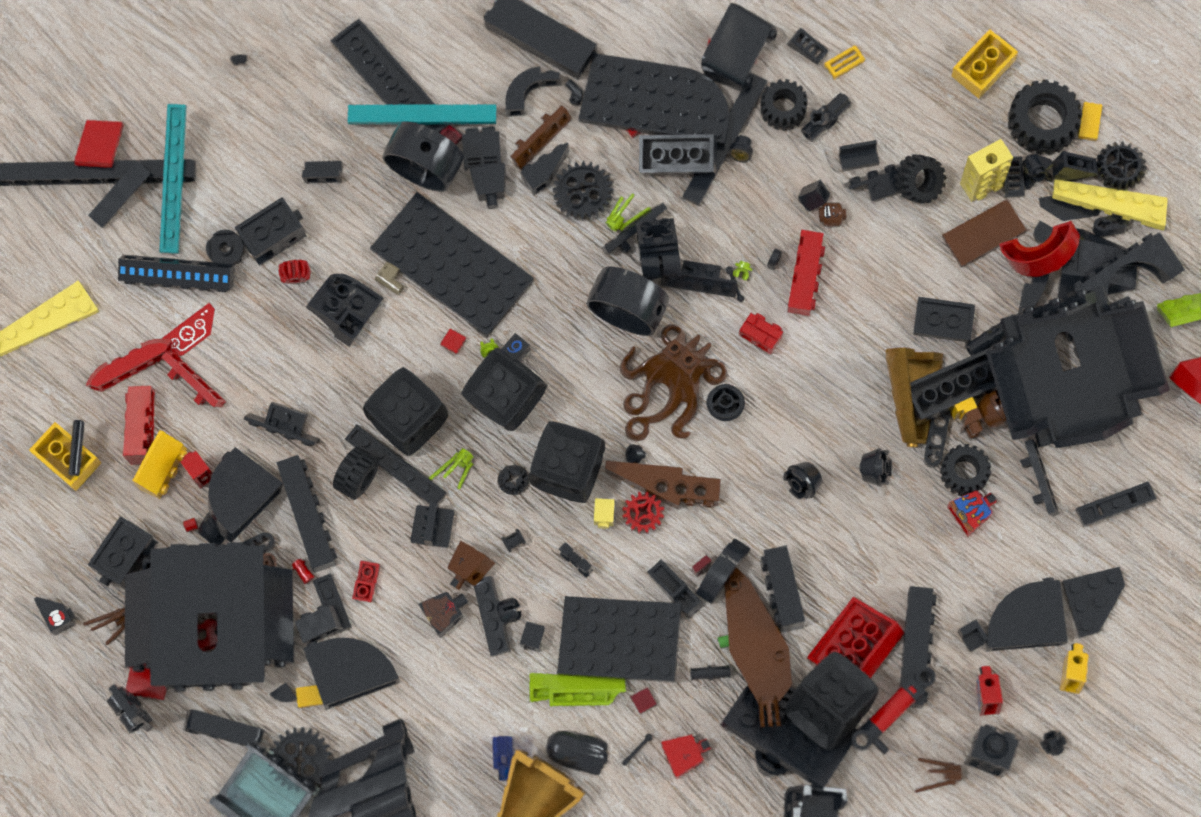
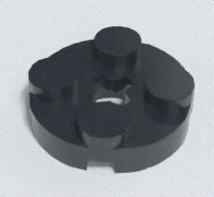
M219 230L213 234L214 236L210 240L208 239L206 253L212 262L234 265L241 262L244 254V243L233 231ZM227 244L230 249L225 253L220 251Z

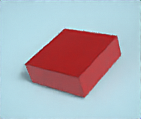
M449 329L440 346L457 355L466 341V337Z

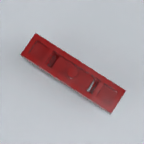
M166 351L161 358L172 367L167 376L172 380H177L181 376L198 392L194 398L198 405H204L207 401L213 407H222L226 403L175 352Z

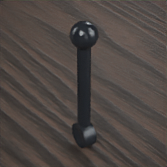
M728 266L726 273L730 275L731 280H735L733 268ZM737 286V301L743 302L744 296L741 295L739 288Z
M646 734L645 739L621 764L625 766L648 741L653 739V736Z

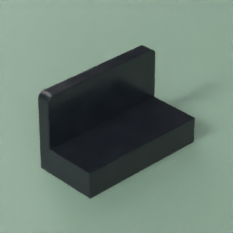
M877 140L840 146L838 155L842 172L879 165L876 150Z
M305 162L304 170H302L304 183H342V162Z

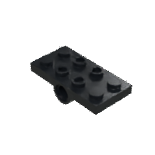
M116 684L108 688L112 695L106 702L116 716H120L119 720L129 734L136 732L140 728L147 732L153 728L150 723L153 719L147 711L139 707L142 704L135 695L133 696L123 686L118 687Z

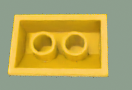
M159 430L132 481L141 491L161 499L162 495L164 496L169 489L168 484L171 478H175L178 472L177 467L187 454V448L178 440Z

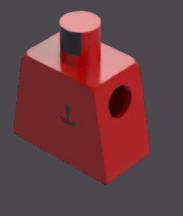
M693 735L661 742L675 779H679L702 764L703 758L701 753L711 750L707 738L695 742Z

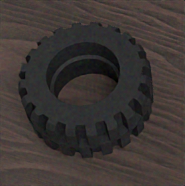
M1043 79L1042 83H1039L1038 80L1033 81L1031 86L1026 84L1022 87L1021 91L1017 92L1008 113V128L1012 130V138L1018 139L1017 144L1020 147L1024 145L1026 146V151L1031 152V150H1034L1039 155L1042 152L1050 155L1053 154L1054 150L1058 153L1064 147H1068L1081 125L1082 110L1080 109V101L1075 100L1077 95L1073 91L1069 92L1068 86L1064 84L1062 87L1058 81L1049 83V80ZM1037 105L1050 106L1059 113L1062 124L1050 130L1038 128L1030 121L1027 114L1028 110Z

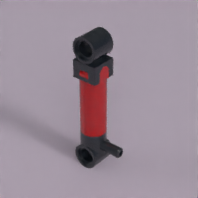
M921 667L916 672L914 678L911 676L854 733L851 738V745L856 751H865L872 744L884 755L889 751V748L879 737L925 693L926 688L932 686L936 679L933 669ZM927 673L930 676V681L927 683L922 682L920 674ZM864 736L867 739V744L865 746L858 745L856 737Z

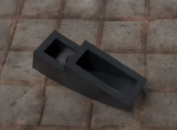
M1049 274L1032 277L1031 284H1024L1018 313L1023 312V308L1029 306L1036 307L1046 287Z
M662 559L647 571V574L673 603L682 604L681 612L688 619L703 607L702 601Z

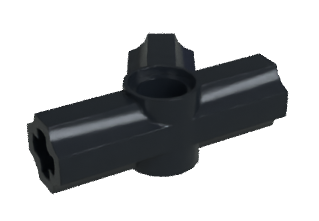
M840 92L827 105H823L818 110H813L810 114L811 120L801 129L804 137L808 141L813 142L825 129H830L837 122L839 116L851 106L852 103L849 98Z

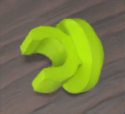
M741 260L739 264L735 263V266H738V268L733 271V276L738 277L739 273L743 272L741 279L747 280L749 277L748 271H753L750 268L751 264Z
M493 338L486 344L483 341L480 342V353L484 358L495 348H499Z

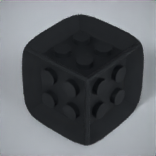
M495 348L485 357L469 378L461 395L492 421L503 426L508 431H515L542 398L548 384L521 362L513 360L504 350Z
M405 367L398 369L383 382L363 406L366 418L371 421L374 427L391 444L407 456L418 451L441 428L448 418L447 408L438 396Z
M549 421L543 430L532 460L529 473L530 484L551 495L573 502L586 503L593 490L602 464L605 441L588 431L567 424Z
M832 652L806 675L801 684L797 686L786 705L785 713L792 723L822 748L830 750L838 745L858 725L862 717L867 714L878 695L879 689L873 680L848 658L838 652Z

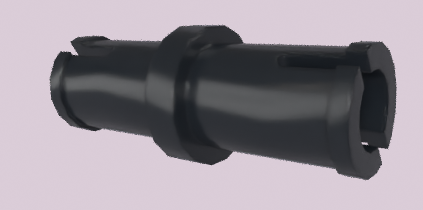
M707 665V667L690 668L691 681L699 679L713 681V678H730V665L715 667Z

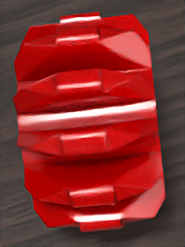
M295 259L284 261L279 265V277L283 283L295 284L310 279L311 271L308 261Z

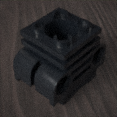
M674 218L636 223L642 276L651 281L661 277H681V264Z

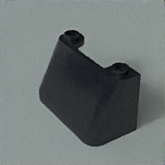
M731 3L702 56L701 66L704 75L714 82L745 93L747 88L751 87L754 78L752 77L751 70L765 42L770 43L777 37L778 31L776 26L736 3Z
M805 784L789 787L784 796V817H838V810H842L847 805L846 789L825 787L821 791L814 785Z

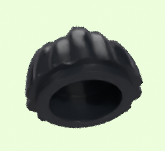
M231 55L230 60L234 66L239 63L245 64L247 55Z

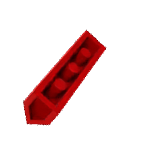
M148 340L141 343V348H135L128 355L114 359L111 364L103 363L91 374L85 386L95 391L103 392L162 361L161 357L166 351L171 352L172 340Z

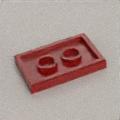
M86 120L74 159L75 165L112 168L124 127L123 122Z

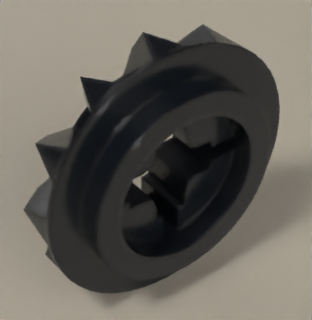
M515 464L507 465L500 470L497 477L500 489L509 495L520 494L528 485L527 472L523 467ZM509 473H511L514 477H518L516 479L517 486H515L512 482H507V480L510 479Z

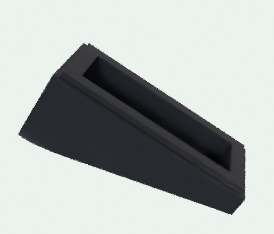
M801 27L787 43L793 50L816 65L820 63L829 51ZM799 37L802 39L800 43L797 42ZM806 41L808 45L804 48L802 45ZM811 46L815 47L811 53L808 51ZM817 50L821 51L817 57L814 56Z
M1013 157L1012 167L1009 168L1008 172H1018V174H1007L1004 182L1005 198L1025 196L1022 157ZM1009 180H1019V182H1009ZM1009 187H1019V190H1009Z

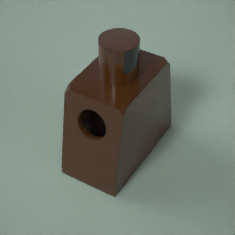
M460 541L448 565V570L455 574L450 585L457 590L461 589L465 581L476 586L494 566L495 562L480 551Z

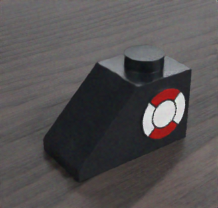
M40 597L34 598L44 621L53 635L56 636L76 625L73 620L76 616L71 607L67 608L61 603Z

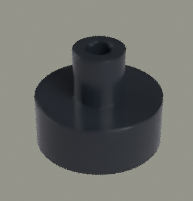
M630 444L626 449L625 456L628 463H640L645 458L646 453L640 445Z

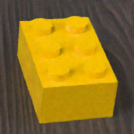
M989 29L953 67L951 77L980 99L1016 61L1018 51Z
M54 422L29 451L74 491H77L101 465V461L82 445L80 475L70 476L68 470L72 436Z

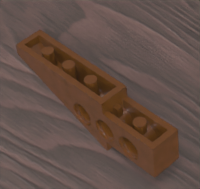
M606 461L605 473L644 493L648 492L650 496L656 495V499L679 510L680 502H683L686 506H695V504H703V507L714 508L715 505L719 506L721 479L686 476L683 475L682 467ZM659 485H664L667 490L661 493L656 488ZM678 487H684L686 489V492L684 494H678L676 492V489ZM703 489L706 493L703 496H697L695 491Z

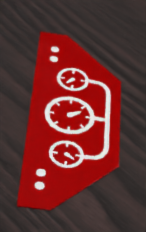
M210 302L161 338L172 340L171 352H175L178 356H183L211 335L215 312L214 307Z

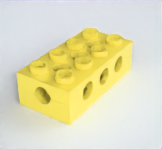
M1002 139L967 158L960 185L971 202L976 199L978 201L982 200L988 195L987 193L991 191L996 192L1004 186L1013 156Z

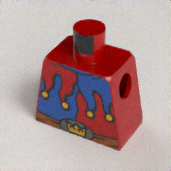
M974 491L949 502L947 508L967 537H969L992 516L993 512L990 506L997 503V499L991 492L982 497L978 491Z
M982 666L979 668L980 675L976 681L979 716L998 715L1003 704L998 674H992L991 666Z

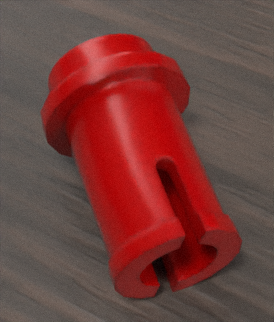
M300 558L292 563V570L296 571L303 583L306 584L314 579V575L305 565L306 561Z

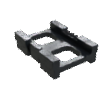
M565 542L559 548L561 551L560 555L566 561H571L576 568H579L578 571L587 578L593 571L591 569L592 565L584 558L581 559V556L573 552L574 549Z

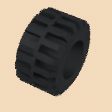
M779 79L777 83L771 82L770 87L766 86L765 92L761 96L760 112L763 115L764 122L768 121L767 125L770 127L774 125L776 130L782 128V131H786L788 127L791 130L794 129V125L799 126L800 122L804 120L807 111L808 98H806V92L803 91L801 85L797 86V82L793 81V83H790V79H786L785 82H782V79ZM778 99H788L794 104V107L789 111H780L775 108L773 103Z
M912 154V156L905 157L906 161L901 160L900 167H896L897 174H894V179H896L894 185L898 187L896 191L901 194V197L916 203L925 204L932 202V199L936 200L938 198L937 195L942 194L943 191L941 189L946 185L944 183L946 175H943L945 169L941 167L942 164L939 161H936L937 159L921 154ZM923 170L925 178L922 185L917 188L915 179L917 174Z
M965 444L964 447L957 445L955 449H950L949 453L945 455L940 474H942V482H945L944 486L946 489L949 487L951 493L957 492L958 496H962L974 491L979 492V490L984 488L991 474V463H988L989 457L983 455L984 451L982 449L978 451L977 446L973 445L972 448L969 447V444ZM962 461L971 463L976 469V476L972 479L959 477L954 469L955 464Z
M355 447L340 463L333 479V488L352 500H356L367 490L378 470L379 459L362 448Z

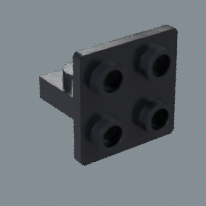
M430 503L429 507L417 505L410 542L413 544L448 548L454 510L439 508L437 503Z

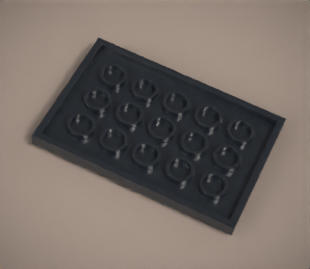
M565 596L557 674L675 683L682 604Z
M747 684L720 725L823 791L851 748V738L858 729L855 727L834 748L830 750L822 748L794 725L785 713L786 705L795 690L793 687H790L779 702L781 725L776 726L775 710H772L773 727H768L767 711H763L764 727H760L759 704Z

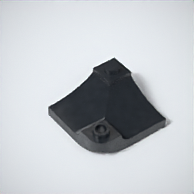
M336 273L328 277L306 308L330 328L335 338L350 347L384 298L355 278L346 274Z

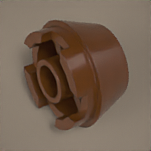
M987 392L977 404L983 417L981 419L982 423L986 422L990 429L1007 426V420L998 392Z

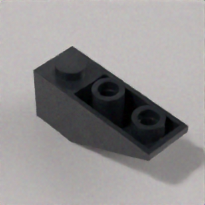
M567 142L563 145H557L551 153L543 154L535 163L523 167L520 172L521 179L533 195H536L551 184L569 153V144Z

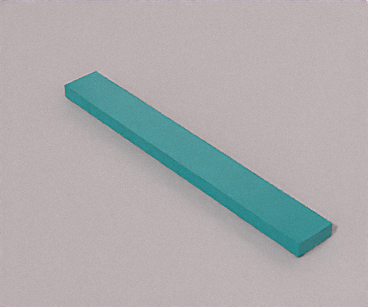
M167 104L159 253L179 254L187 115L186 104Z
M348 105L347 122L348 125L400 124L404 121L417 124H496L497 105Z

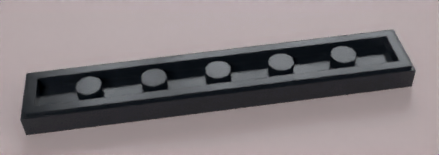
M357 424L345 438V441L354 448L360 447L379 459V467L429 505L430 503L439 504L447 494Z

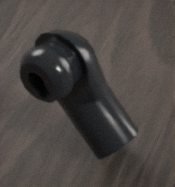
M570 79L566 82L565 87L571 92L569 102L577 106L582 101L583 91Z

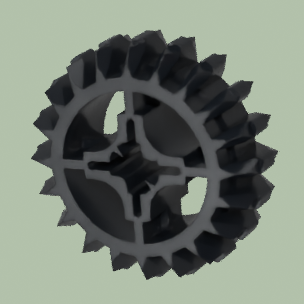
M1116 141L1112 146L1110 144L1106 145V149H1101L1100 154L1096 157L1097 172L1100 174L1098 180H1104L1103 186L1110 184L1109 188L1113 189V187H1116L1117 191L1121 190V187H1123L1124 191H1127L1129 187L1135 188L1136 184H1140L1141 178H1144V171L1147 168L1144 165L1146 159L1141 158L1143 152L1137 153L1138 147L1132 149V144L1129 143L1128 146H1125L1124 141L1120 143V146ZM1114 156V162H1111L1110 165H1106V160L1109 157ZM1131 168H1135V173L1132 176L1127 177V171L1131 170Z

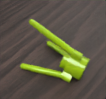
M634 194L629 196L617 212L623 201V197H620L611 214L606 218L605 224L614 232L618 230L623 231L629 224L650 211L651 208L647 207L623 223L625 219L621 214L633 199Z
M462 448L436 470L429 479L435 478L454 462L443 475V478H447L457 466L462 469L465 466L466 468L457 486V489H461L469 469L473 466L471 462L474 458L473 455Z

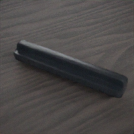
M83 420L73 421L68 470L70 476L80 475L85 425Z

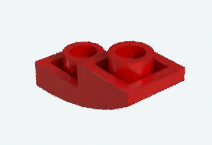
M360 560L352 599L372 602L380 563Z

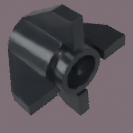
M1030 154L1025 157L1023 167L1026 189L1030 190L1035 182H1041L1044 179L1049 182L1054 180L1048 172L1054 165L1051 159L1037 154Z

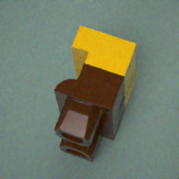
M973 397L954 405L951 416L953 420L960 419L962 423L960 433L966 432L969 440L980 436V432L983 431L980 421L983 417Z

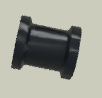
M518 528L509 536L501 537L509 553L518 545L526 543Z

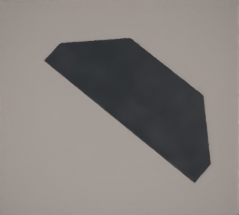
M1052 196L1039 198L1040 207L1061 221L1098 216L1102 211L1096 208L1091 210L1056 200Z

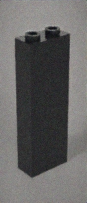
M494 0V6L485 13L483 18L485 28L576 80H579L593 59L594 53L598 51L595 42L521 0Z

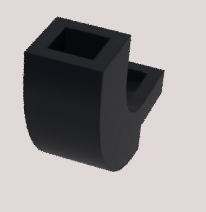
M541 66L527 69L515 77L506 93L505 106L507 117L525 116V100L528 94L540 87L561 86L560 73L552 70L541 73Z
M735 538L731 543H728L709 569L695 594L712 604L722 592L732 573L747 556L750 548Z

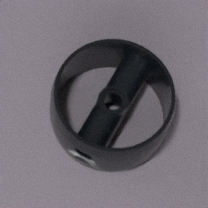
M408 121L401 122L394 130L382 156L385 164L399 176L415 185L435 192L447 191L455 179L464 158L461 149L442 134L426 126Z
M607 266L598 274L590 290L586 305L597 317L621 330L636 335L651 336L663 318L669 302V296L660 286L637 273L619 267Z

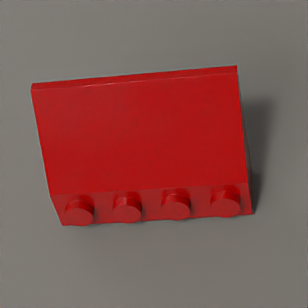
M852 597L807 656V659L814 665H817L832 652H838L871 678L905 632L895 620L859 599ZM863 635H866L869 641L874 644L872 648L864 638H861Z

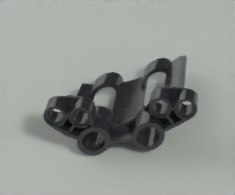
M402 718L383 725L384 736L327 762L321 776L322 781L317 797L313 798L308 817H334L348 810L351 811L352 817H416L405 767L407 765V755L414 753V747L407 735L408 731ZM371 759L372 762L368 770L360 779L338 787L341 770Z

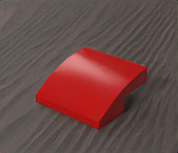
M133 669L129 671L126 689L129 693L131 692L135 696L164 700L168 688L165 686H150V669H145V672H133Z

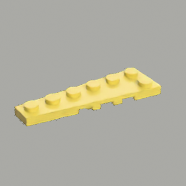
M1057 179L1054 181L1053 199L1091 210L1095 208L1105 212L1104 214H1117L1123 216L1122 219L1128 221L1130 219L1141 221L1142 225L1163 231L1165 229L1167 197L1124 190L1117 191V189Z
M79 281L75 282L1 330L0 357L17 350L21 346L32 343L35 339L48 336L57 329H63L68 324L81 321L98 313L99 310Z

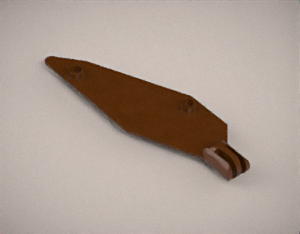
M736 568L725 584L729 652L759 704L760 727H764L763 711H767L768 727H773L772 710H775L776 726H780L779 702L792 686L789 647L750 580Z

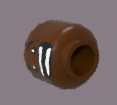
M828 202L819 207V223L822 222L824 227H839L842 224V220H846V209H842V205L839 202Z

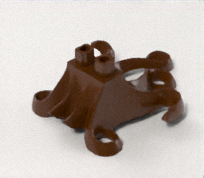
M669 324L661 331V339L667 346L659 353L649 357L633 370L628 369V364L635 355L636 347L633 346L622 359L620 373L624 378L633 380L642 374L647 376L642 394L631 393L625 397L623 407L627 413L636 416L646 410L649 404L651 388L655 384L663 383L669 388V399L661 411L650 416L634 417L626 423L625 433L629 439L642 441L647 438L649 423L664 420L678 408L681 402H686L687 406L684 412L672 424L671 433L675 437L682 439L690 436L691 432H684L682 428L697 412L701 374L706 382L711 385H719L727 377L726 366L721 361L705 358L712 345L710 342L701 349L696 350L700 341L699 334L686 342V334L683 329L675 324ZM674 330L678 333V336L671 341L668 339L667 334L669 331ZM717 366L721 369L719 377L711 375L710 370L712 367ZM634 397L641 398L642 404L638 408H634L631 405V400ZM636 423H640L644 427L643 432L640 434H636L632 430L633 425Z

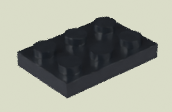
M918 297L913 335L969 343L972 335L975 304Z

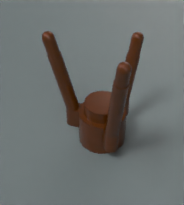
M125 607L86 621L83 625L86 626L112 617L91 628V631H95L113 621L117 627L121 625L105 642L106 645H109L125 629Z
M918 758L919 762L943 766L944 769H928V773L943 774L944 779L948 780L915 789V792L927 791L946 785H955V781H961L962 779L961 765Z

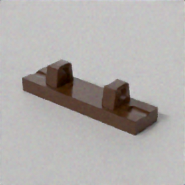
M561 105L551 116L545 113L541 117L544 123L526 141L519 139L515 143L518 149L510 157L518 169L521 170L572 120L567 108Z

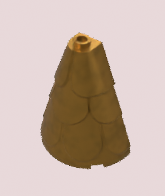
M905 347L885 349V358L892 387L891 391L896 407L895 414L902 442L907 443V447H918V444H926L931 420L916 425L910 382L940 370L943 363V353L915 352V349Z
M517 749L512 757L507 785L504 788L501 809L497 817H560L580 802L585 791L580 786L576 788L573 779L550 763L537 756L531 758L528 756L529 753L527 751Z

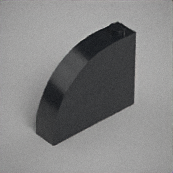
M236 447L231 452H226L222 457V461L217 465L211 476L208 491V510L211 520L220 534L229 542H233L282 492L283 485L280 480Z
M1053 577L1043 578L1042 581L1018 587L1005 596L989 620L986 636L988 637L986 652L1066 645L1068 639L1060 580H1054Z
M333 638L321 642L314 641L303 648L325 710L400 683L396 670L386 655L375 646L362 640Z

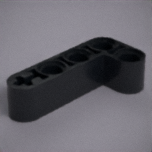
M193 709L188 710L183 726V731L197 735L203 734L245 747L249 743H261L265 731L261 728Z

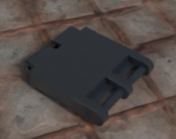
M495 126L482 127V133H479L478 127L465 128L466 134H462L465 171L471 167L502 164L499 131H495Z

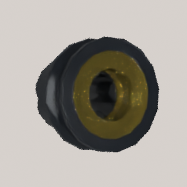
M745 135L737 136L735 142L730 145L729 157L734 161L742 163L750 161L753 154L752 140Z

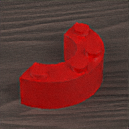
M1072 221L1053 226L1050 237L1036 247H1024L1017 238L1000 243L999 245L1001 252L1015 272L1024 276L1039 277L1053 271H1058L1071 259L1078 248L1080 234Z

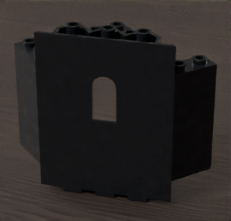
M1102 286L1086 291V289L1076 291L1074 296L1061 300L1060 297L1049 300L1048 304L1036 308L1029 306L1023 308V312L1000 319L1005 339L1002 342L992 344L993 348L987 350L986 354L1012 440L1028 438L1035 434L1038 448L1049 444H1054L1055 448L1102 441L1134 424L1132 418L1142 415L1138 399L1160 396L1170 390L1144 301L1136 302L1135 300L1124 302L1122 306H1119V303L1110 305L1105 287ZM1068 332L1071 334L1081 366L1063 371L1055 346V338L1059 333Z
M243 542L217 545L215 543H199V545L188 546L187 544H171V547L151 549L150 568L125 575V668L133 669V672H145V669H150V686H165L166 688L174 689V692H186V689L191 687L203 688V691H214L216 687L220 686L231 687V690H243L244 686H249L251 683L265 682L264 666L274 664L275 668H284L286 664L294 663L293 570L263 565V545H243ZM217 613V646L211 652H203L198 647L197 614Z

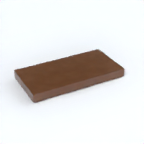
M1006 199L944 233L942 238L962 268L1000 247V243L1013 240L1024 234L1027 230Z

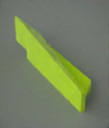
M544 673L529 674L530 702L549 700V706L610 705L620 692L624 693L626 691L624 679Z

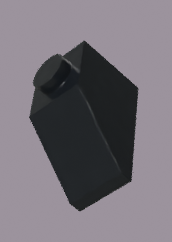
M1062 151L1053 161L1052 172L1054 179L1072 182L1094 177L1098 174L1096 158Z

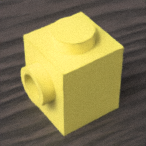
M595 498L594 525L598 526V528L608 529L609 526H614V499Z

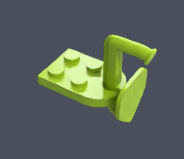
M1201 293L1184 295L1173 300H1165L1157 304V311L1170 327L1201 320Z

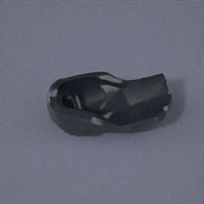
M556 731L547 740V755L552 761L565 768L599 775L601 773L600 769L607 763V743L597 737L574 731Z

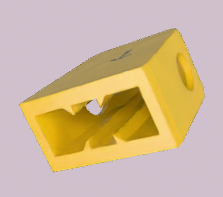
M1073 643L1071 650L1068 651L1064 658L1060 691L1079 694L1086 682L1088 654L1083 653L1084 646L1082 644Z

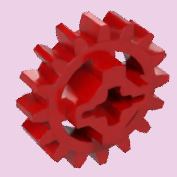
M638 492V497L631 495L632 501H625L628 507H623L622 510L626 514L622 516L623 519H628L625 522L626 526L632 525V532L638 529V534H641L642 530H645V533L648 534L649 529L656 531L655 525L661 526L659 519H664V515L661 514L664 511V507H659L661 500L655 501L656 495L650 498L648 492L645 493V496ZM653 506L656 509V516L651 512ZM647 509V515L643 514L640 516V511L643 512ZM631 510H632V512L635 513V515H636V516L634 517V520H632V518H631V516H630V511H631Z

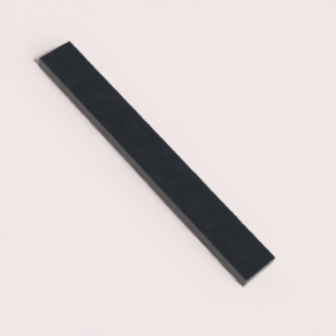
M753 73L752 77L754 79L751 87H748L745 93L740 92L729 112V126L725 145H717V173L728 155L730 145L739 136L768 84V80ZM695 174L682 198L700 206L717 174Z

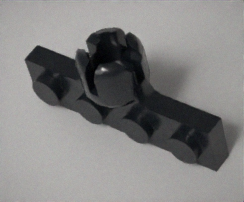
M487 576L474 586L490 656L494 657L511 651L506 625L519 620L522 612L521 610H516L520 607V604L515 598L511 597L499 601L493 576Z

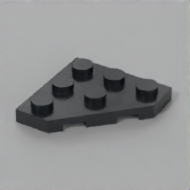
M1120 566L1062 581L1078 638L1098 634L1125 586Z

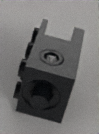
M283 197L235 227L240 235L239 237L259 266L306 237L303 226L299 222L303 219V216L298 209L292 212Z
M120 516L87 565L101 575L99 582L109 587L112 582L125 590V575L140 571L143 565V558L151 554V549L156 547L158 541L153 539L154 537L148 532Z
M985 724V726H980L973 736L974 739L964 764L1002 778L1010 770L1019 739H1016V735L1009 732H1004V734L997 732L996 728L991 725Z

